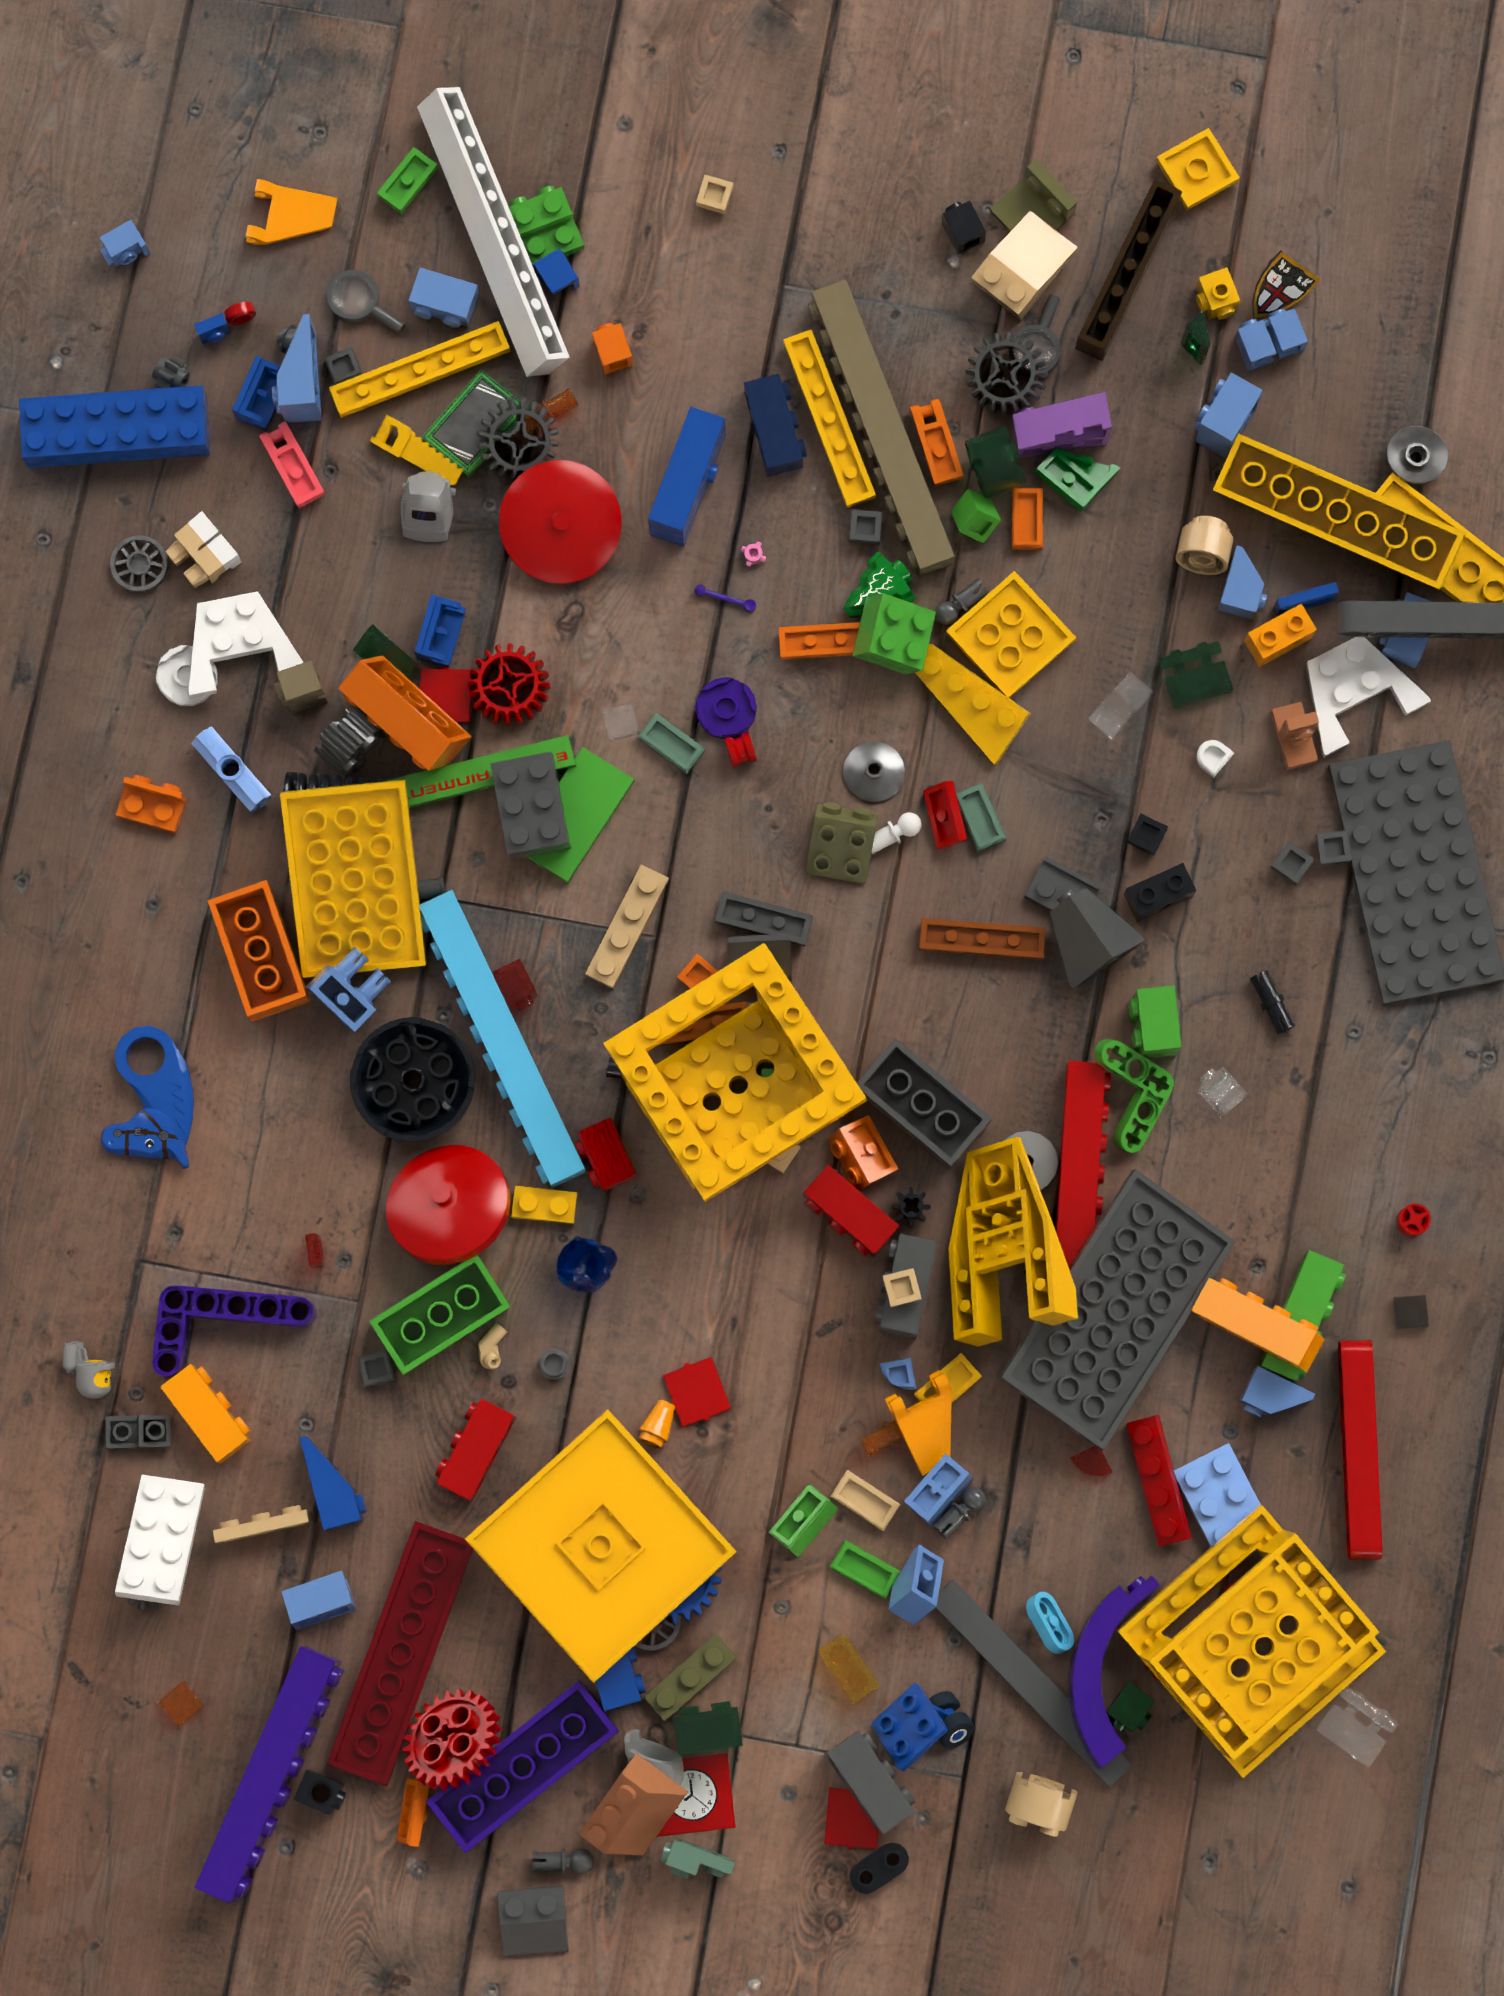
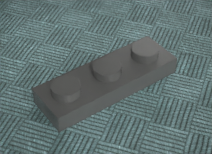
M723 891L715 923L759 935L790 934L792 944L805 947L813 915Z

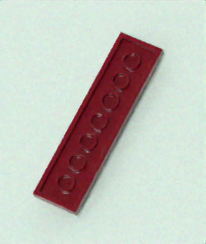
M417 1521L414 1522L327 1765L388 1786L404 1742L403 1738L407 1734L408 1726L414 1715L473 1548L464 1538Z

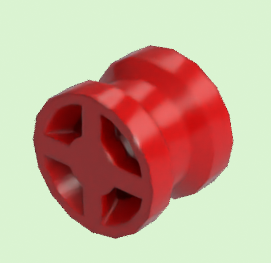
M749 732L742 733L736 739L731 737L724 739L732 768L739 767L742 762L746 761L750 763L757 762Z
M1413 1203L1407 1205L1397 1216V1227L1402 1234L1408 1237L1419 1236L1431 1224L1430 1212L1421 1204Z

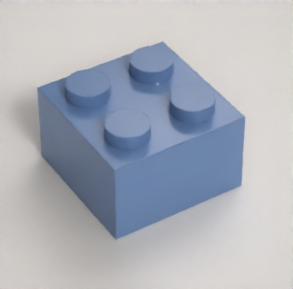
M1232 372L1226 381L1220 379L1212 393L1213 397L1209 403L1211 406L1205 404L1197 417L1198 422L1194 429L1198 432L1195 442L1227 459L1238 433L1242 435L1256 412L1263 390Z

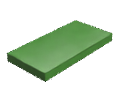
M583 747L574 759L576 766L568 768L559 782L571 848L526 857L566 883L570 882L635 782L632 777Z

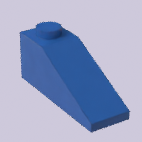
M300 1437L323 1530L329 1531L364 1521L362 1513H366L367 1510L363 1495L356 1494V1490L309 1437Z

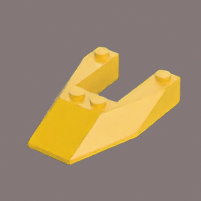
M1010 1138L967 1152L948 1249L954 1340L976 1347L1002 1340L998 1270L1025 1262L1029 1319L1052 1326L1078 1319L1076 1287L1021 1138Z

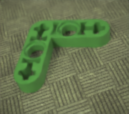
M1103 1039L1096 1045L1094 1050L1096 1062L1137 1088L1113 1136L1114 1144L1119 1150L1136 1153L1142 1149L1172 1092L1174 1080L1168 1071L1122 1042ZM1107 1049H1112L1111 1052L1118 1057H1122L1120 1061L1109 1059V1055L1106 1053ZM1133 1060H1137L1140 1065L1139 1073L1135 1077H1131L1128 1072V1066ZM1148 1076L1159 1078V1082L1162 1084L1161 1088H1156L1157 1085L1150 1080H1146ZM1143 1102H1146L1149 1106V1114L1146 1118L1141 1119L1138 1116V1107ZM1132 1121L1141 1124V1128H1136V1125H1132ZM1127 1133H1131L1132 1143H1128V1140L1125 1138Z

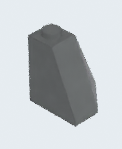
M1087 888L1077 893L1069 890L1057 899L1059 905L1050 912L1066 974L1072 989L1090 981L1099 975L1101 971L1127 956L1145 941L1140 933Z

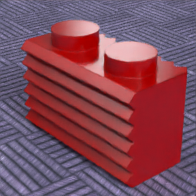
M611 1117L577 1132L580 1140L574 1143L581 1159L586 1157L589 1159L592 1169L587 1170L594 1188L601 1186L603 1192L638 1177Z

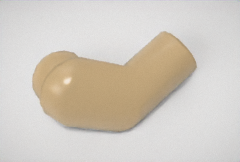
M497 1322L478 1342L480 1363L489 1370L499 1367L501 1358L499 1357L497 1344L508 1333Z

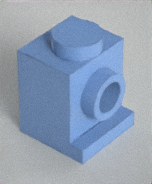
M132 220L125 222L100 237L104 246L100 249V252L108 266L113 263L116 267L121 264H130L137 259L140 253H143L145 257L150 255L146 243Z

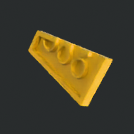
M929 644L923 671L915 673L994 765L998 764L1031 713L933 644Z

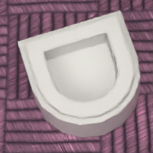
M1209 740L1200 745L1196 760L1206 773L1215 778L1234 755V752L1217 740Z

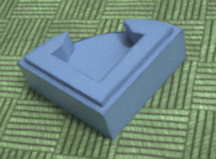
M911 1358L879 1364L884 1377L892 1385L904 1390H916Z

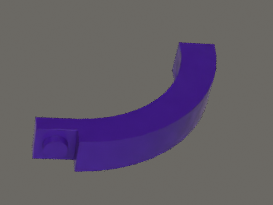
M1142 1576L1137 1578L1126 1587L1130 1592L1128 1595L1120 1585L1113 1589L1088 1618L1073 1652L1069 1673L1070 1708L1080 1741L1097 1769L1105 1766L1127 1748L1115 1732L1105 1710L1101 1689L1103 1657L1107 1644L1120 1621L1131 1609L1160 1586L1153 1576L1146 1580Z

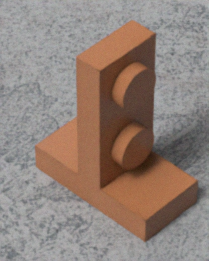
M1302 702L1272 709L1271 715L1287 770L1317 763L1318 757L1312 735L1319 724L1316 711L1305 714Z

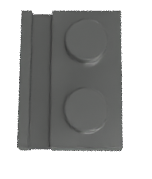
M1046 857L1024 898L1051 912L1059 905L1057 899L1069 890L1077 893L1087 888L1096 896L1101 886Z

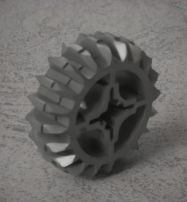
M1007 331L1005 341H1002L1000 334L994 333L995 343L991 344L985 337L982 341L987 347L986 349L982 350L978 346L973 348L979 354L978 359L968 357V362L974 364L975 368H967L965 373L975 376V378L968 380L966 384L968 387H978L972 391L971 396L977 398L983 395L979 401V405L982 407L991 401L989 411L995 413L998 406L1001 405V413L1007 415L1008 407L1012 405V410L1016 414L1020 410L1018 405L1020 402H1022L1025 408H1030L1031 405L1027 400L1029 396L1036 401L1040 399V396L1034 392V389L1045 390L1046 388L1045 384L1038 382V378L1048 377L1046 371H1039V368L1047 365V361L1045 359L1036 360L1043 353L1040 348L1030 352L1034 346L1032 339H1029L1022 345L1024 341L1023 334L1019 333L1015 341H1012V333ZM1014 349L1022 352L1025 356L1020 359L1016 358L1012 361H1006L998 351ZM991 357L995 370L988 377V380L983 382V369L985 363ZM999 361L1009 370L1011 366L1014 367V370L1010 372L1012 376L1011 379L1015 384L1014 386L1009 380H1007L1004 377L1002 380H1000V376L1003 375V371L1001 370L1002 367L1000 366ZM1030 364V379L1027 386L1022 389L1019 383V375L1026 369L1025 366ZM1007 385L1014 392L1015 396L1001 398L990 394L988 391L994 387L998 388L999 386Z
M508 397L507 408L504 407L501 401L496 402V406L500 411L496 414L492 409L488 408L486 412L492 417L491 421L489 422L483 418L480 419V423L487 427V430H477L476 432L477 436L486 439V441L477 443L478 449H488L482 453V460L493 458L488 468L493 470L500 465L498 475L501 477L509 469L511 480L516 479L517 471H520L522 474L539 463L547 462L543 459L545 455L555 458L556 454L548 449L549 446H559L557 440L550 439V436L557 435L559 430L557 428L548 429V426L555 422L554 417L551 416L543 419L548 409L542 407L535 412L538 402L532 400L529 406L526 407L525 397H520L518 406H515V401L512 397ZM516 414V419H514L510 429L495 431L498 424L504 418ZM526 415L533 417L538 422L542 437L527 433ZM520 429V434L529 440H524L523 443L520 442L521 445L516 446L507 437H511L512 434H515ZM493 440L509 445L510 462L498 456ZM540 446L532 458L520 462V458H522L523 451L526 448Z

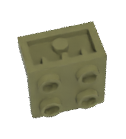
M1035 159L1027 166L1025 178L997 201L990 211L1009 232L1013 230L1029 211H1032L1053 229L1058 230L1075 215L1077 202Z

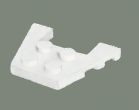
M258 591L197 603L188 689L189 699L217 693L210 663L267 651H273L277 671L304 663Z
M1355 637L1306 663L1312 703H1314V709L1319 720L1317 731L1319 732L1321 753L1324 758L1348 746L1350 743L1335 717L1336 715L1387 689L1391 690L1405 716L1431 702L1430 698L1365 637Z

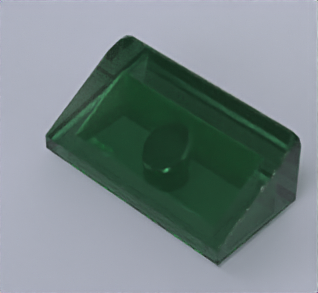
M1203 311L1186 324L1181 341V346L1200 365L1205 362L1210 347Z
M373 624L366 630L353 649L362 659L383 655L408 679L419 669L418 664Z

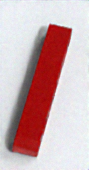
M1342 1340L1338 1342V1371L1347 1555L1349 1560L1382 1559V1528L1373 1346L1371 1340Z

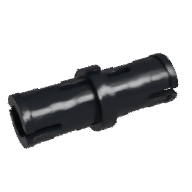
M1266 970L1260 973L1265 983L1264 986L1257 975L1251 977L1250 981L1253 983L1262 1001V1004H1260L1262 1010L1267 1011L1276 1029V1033L1279 1035L1286 1032L1280 1021L1281 1019H1283L1288 1030L1296 1025L1283 1004L1285 1000L1283 995L1278 994L1269 972Z

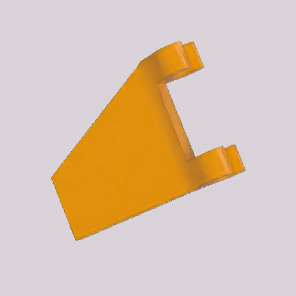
M257 179L255 197L272 200L266 229L248 225L245 236L246 243L268 245L330 229L333 225L338 198L282 187L266 180Z
M940 1370L928 1375L937 1393L906 1409L900 1396L897 1397L896 1393L884 1399L922 1476L928 1474L945 1453L948 1456L951 1453L952 1390L946 1374L941 1373Z

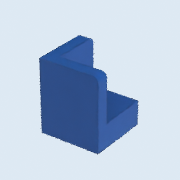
M560 248L534 263L537 277L541 283L545 282L552 294H556L569 285L574 290L580 287L578 276Z

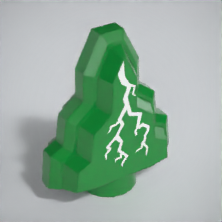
M877 552L867 561L868 569L860 576V586L850 594L843 610L849 618L860 617L863 613L866 597L881 593L910 603L915 601L916 598L907 584L912 580L911 574L900 560H896L891 564L880 552Z

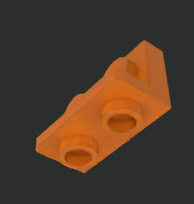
M133 775V778L124 777L122 782L124 789L116 816L176 834L187 801L185 795L180 792L181 788L169 783H163L162 787L151 784V779L140 775Z
M869 1115L839 1128L828 1137L831 1152L841 1163L847 1181L859 1191L899 1170Z

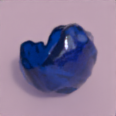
M576 1236L562 1248L557 1258V1278L572 1291L595 1292L610 1279L611 1271L617 1263V1255L611 1247L597 1243L593 1239Z

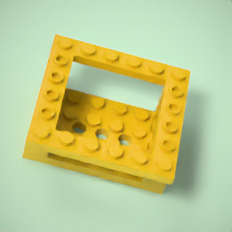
M765 943L603 1043L621 1071L632 1096L692 1189H697L704 1202L709 1201L867 1101L866 1096ZM750 987H755L758 1001L656 1065L647 1053L648 1051ZM763 1062L771 1063L774 1066L773 1074L769 1077L759 1076L756 1072L759 1064ZM744 1079L748 1083L746 1091L741 1094L733 1093L730 1090L732 1081ZM710 1095L718 1096L721 1099L720 1107L714 1111L707 1110L703 1106L704 1100Z
M1263 1505L1257 1506L1116 1630L1242 1778L1248 1775L1386 1652L1375 1638L1379 1631L1298 1535L1294 1532L1283 1530ZM1255 1549L1263 1556L1259 1563L1171 1639L1161 1633ZM1290 1615L1296 1621V1628L1292 1633L1284 1634L1280 1630L1279 1624L1283 1617ZM1261 1637H1268L1272 1643V1649L1266 1655H1259L1255 1649V1644ZM1242 1658L1247 1662L1248 1669L1243 1676L1236 1677L1231 1672V1665L1234 1660Z

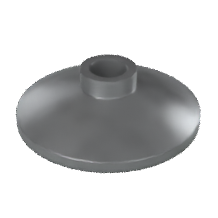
M1409 426L1398 431L1390 440L1387 447V461L1393 473L1401 480L1411 484H1426L1434 481L1443 473L1448 461V451L1443 439L1433 430L1423 426ZM1410 456H1417L1420 462H1413Z
M867 742L857 746L850 752L844 763L843 776L847 788L855 797L865 802L878 803L890 799L900 790L904 782L905 767L901 756L891 746L881 742ZM871 765H877L880 768V772L872 775L868 769Z

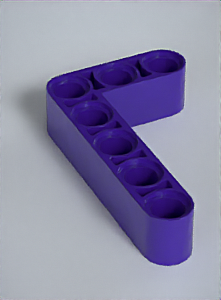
M177 1285L168 1286L161 1292L159 1298L152 1359L153 1368L160 1376L171 1379L184 1369L190 1318L302 1328L308 1327L315 1321L317 1315L316 1308L309 1300L298 1296ZM174 1293H181L183 1296L182 1305L177 1309H171L168 1305L169 1297ZM208 1295L213 1296L215 1304L212 1310L202 1312L199 1307L200 1300ZM238 1298L244 1299L246 1302L244 1312L239 1315L232 1314L231 1303ZM268 1301L276 1302V1314L269 1318L264 1317L262 1314L263 1305ZM299 1304H305L309 1308L308 1316L304 1320H295L293 1317L294 1308ZM171 1324H177L180 1328L179 1336L174 1340H167L165 1329ZM173 1355L176 1359L175 1368L170 1372H164L161 1368L163 1358Z

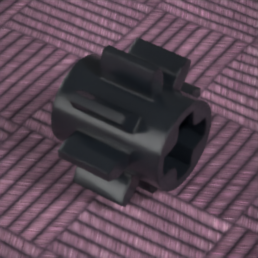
M910 1187L909 1194L905 1196L898 1192L897 1197L900 1200V1204H893L891 1206V1209L899 1210L900 1212L896 1221L900 1222L903 1218L909 1220V1227L913 1226L914 1220L917 1218L921 1222H925V1216L921 1214L922 1210L927 1211L931 1209V1205L923 1204L922 1201L926 1193L923 1192L918 1196L914 1194L913 1187ZM916 1201L918 1203L916 1208L918 1213L915 1214L911 1211L907 1214L904 1211L906 1207L904 1202L912 1203Z

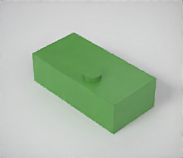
M476 1255L456 1265L369 1322L404 1375L511 1306L479 1255Z

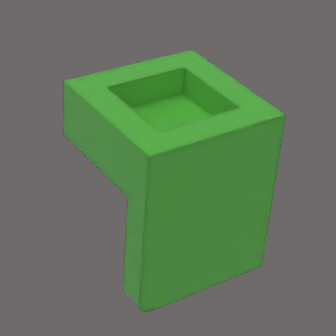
M971 489L966 490L951 510L959 532L982 543L986 541L1001 522L993 501Z

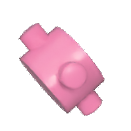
M756 541L755 544H749L747 547L742 546L741 552L744 553L746 566L751 567V565L758 564L760 561L765 562L766 556H763L762 543Z

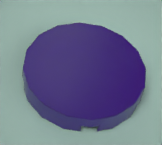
M724 677L714 679L703 687L697 698L695 709L697 720L704 731L713 737L725 739L728 737L737 738L749 730L755 721L757 705L754 694L746 684L734 680V678Z

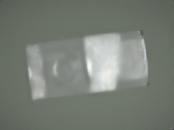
M1129 672L1088 719L1113 739L1154 691L1133 673Z

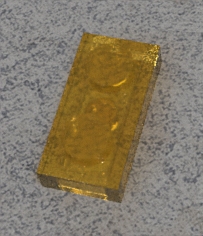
M844 1633L818 1650V1653L853 1704L880 1686Z

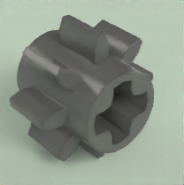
M172 355L170 361L165 358H161L152 372V378L157 380L155 382L157 389L186 386L190 378V372L186 371L187 365L184 360Z

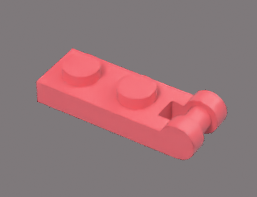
M284 421L277 425L278 429L270 433L265 431L258 436L299 509L324 496L325 492L288 424ZM285 439L287 444L276 449L274 444Z

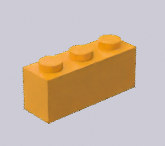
M189 1364L164 1383L161 1389L215 1461L221 1464L251 1441L247 1436V1433L251 1430L240 1416L235 1419L229 1412L228 1408L232 1405L221 1391L216 1394L210 1387L209 1383L213 1380L202 1366L197 1369L193 1364Z

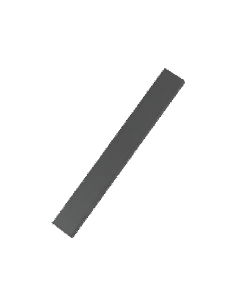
M953 1579L939 1592L936 1609L1105 1784L1111 1787L1132 1766L1122 1753H1119L1105 1766L1097 1769L1080 1741L1072 1717L1070 1700Z

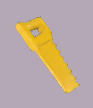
M387 414L375 437L372 436L369 440L396 457L404 458L425 471L438 473L442 478L448 479L450 485L453 486L457 484L464 471L463 468H458L457 463H451L450 458H444L443 453H437L436 448H430L428 442H422L421 437H415V432L411 430V427ZM395 426L398 430V437L393 446H390L386 441Z

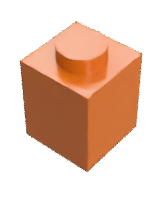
M606 323L596 329L597 331L592 332L593 343L605 375L633 366V357L621 323L616 325Z

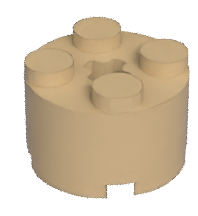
M1016 1772L1005 1807V1811L1010 1814L1009 1821L1024 1827L1031 1823L1040 1826V1832L1058 1837L1059 1831H1066L1078 1792L1072 1789L1071 1793L1068 1794L1063 1791L1064 1784L1034 1774H1030L1029 1779H1022L1023 1772Z

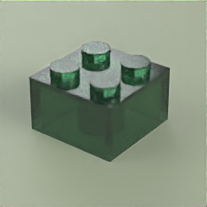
M726 1701L711 1704L712 1710L703 1712L699 1711V1706L680 1708V1715L673 1716L679 1755L743 1746L738 1706L731 1707V1702Z

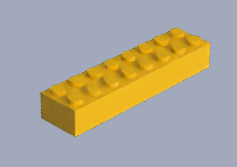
M1239 433L1213 488V491L1438 590H1441L1466 536L1464 531Z

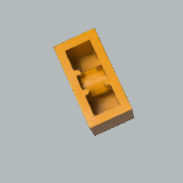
M1301 603L1248 632L1244 642L1260 668L1313 639L1317 629Z

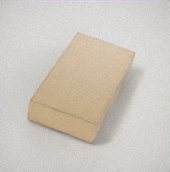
M849 1470L845 1472L830 1496L882 1531H884L901 1505Z

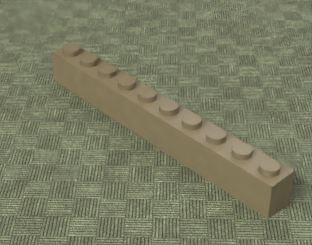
M846 279L812 291V302L808 303L811 316L814 321L819 319L823 329L819 331L820 339L824 348L830 347L833 357L830 358L832 370L835 376L841 375L844 385L840 386L843 398L846 403L851 402L855 411L851 413L854 426L857 431L862 429L866 439L862 441L867 458L873 457L877 467L873 469L874 477L878 486L884 485L887 496H884V502L889 514L895 513L898 521L894 525L900 542L906 541L909 551L905 552L911 570L916 568L920 577L953 565L955 555Z

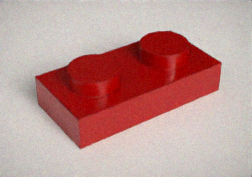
M944 781L923 790L936 848L947 849L967 841L953 781Z

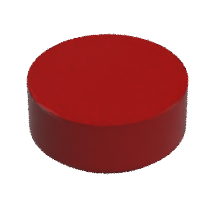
M240 302L228 307L224 311L227 323L235 326L251 321L256 316V311L252 302Z

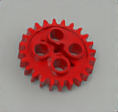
M458 1689L454 1696L449 1691H446L444 1700H441L436 1695L434 1696V1705L432 1707L427 1703L424 1704L426 1712L423 1715L415 1713L418 1722L417 1724H409L408 1728L413 1732L410 1735L404 1736L403 1739L409 1745L402 1749L408 1756L404 1760V1763L410 1767L408 1771L424 1786L427 1784L433 1790L439 1786L443 1791L447 1790L449 1784L458 1789L461 1779L469 1784L470 1774L474 1773L480 1776L479 1767L481 1765L489 1767L490 1763L486 1758L488 1755L497 1754L492 1745L501 1742L495 1734L502 1730L496 1723L500 1717L494 1712L495 1708L481 1694L476 1695L472 1690L465 1694L461 1689Z

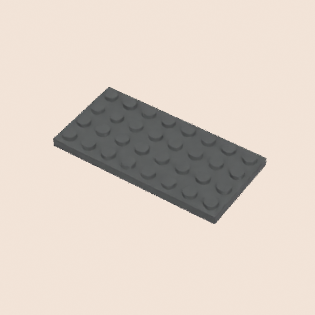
M1447 740L1329 764L1328 768L1342 830H1348L1352 858L1350 865L1382 1005L1504 981V969L1451 741Z
M1137 1169L1132 1170L1069 1267L1076 1287L1078 1319L1054 1326L1035 1320L998 1378L1100 1451L1104 1450L1192 1312L1191 1309L1208 1278L1213 1279L1236 1241Z

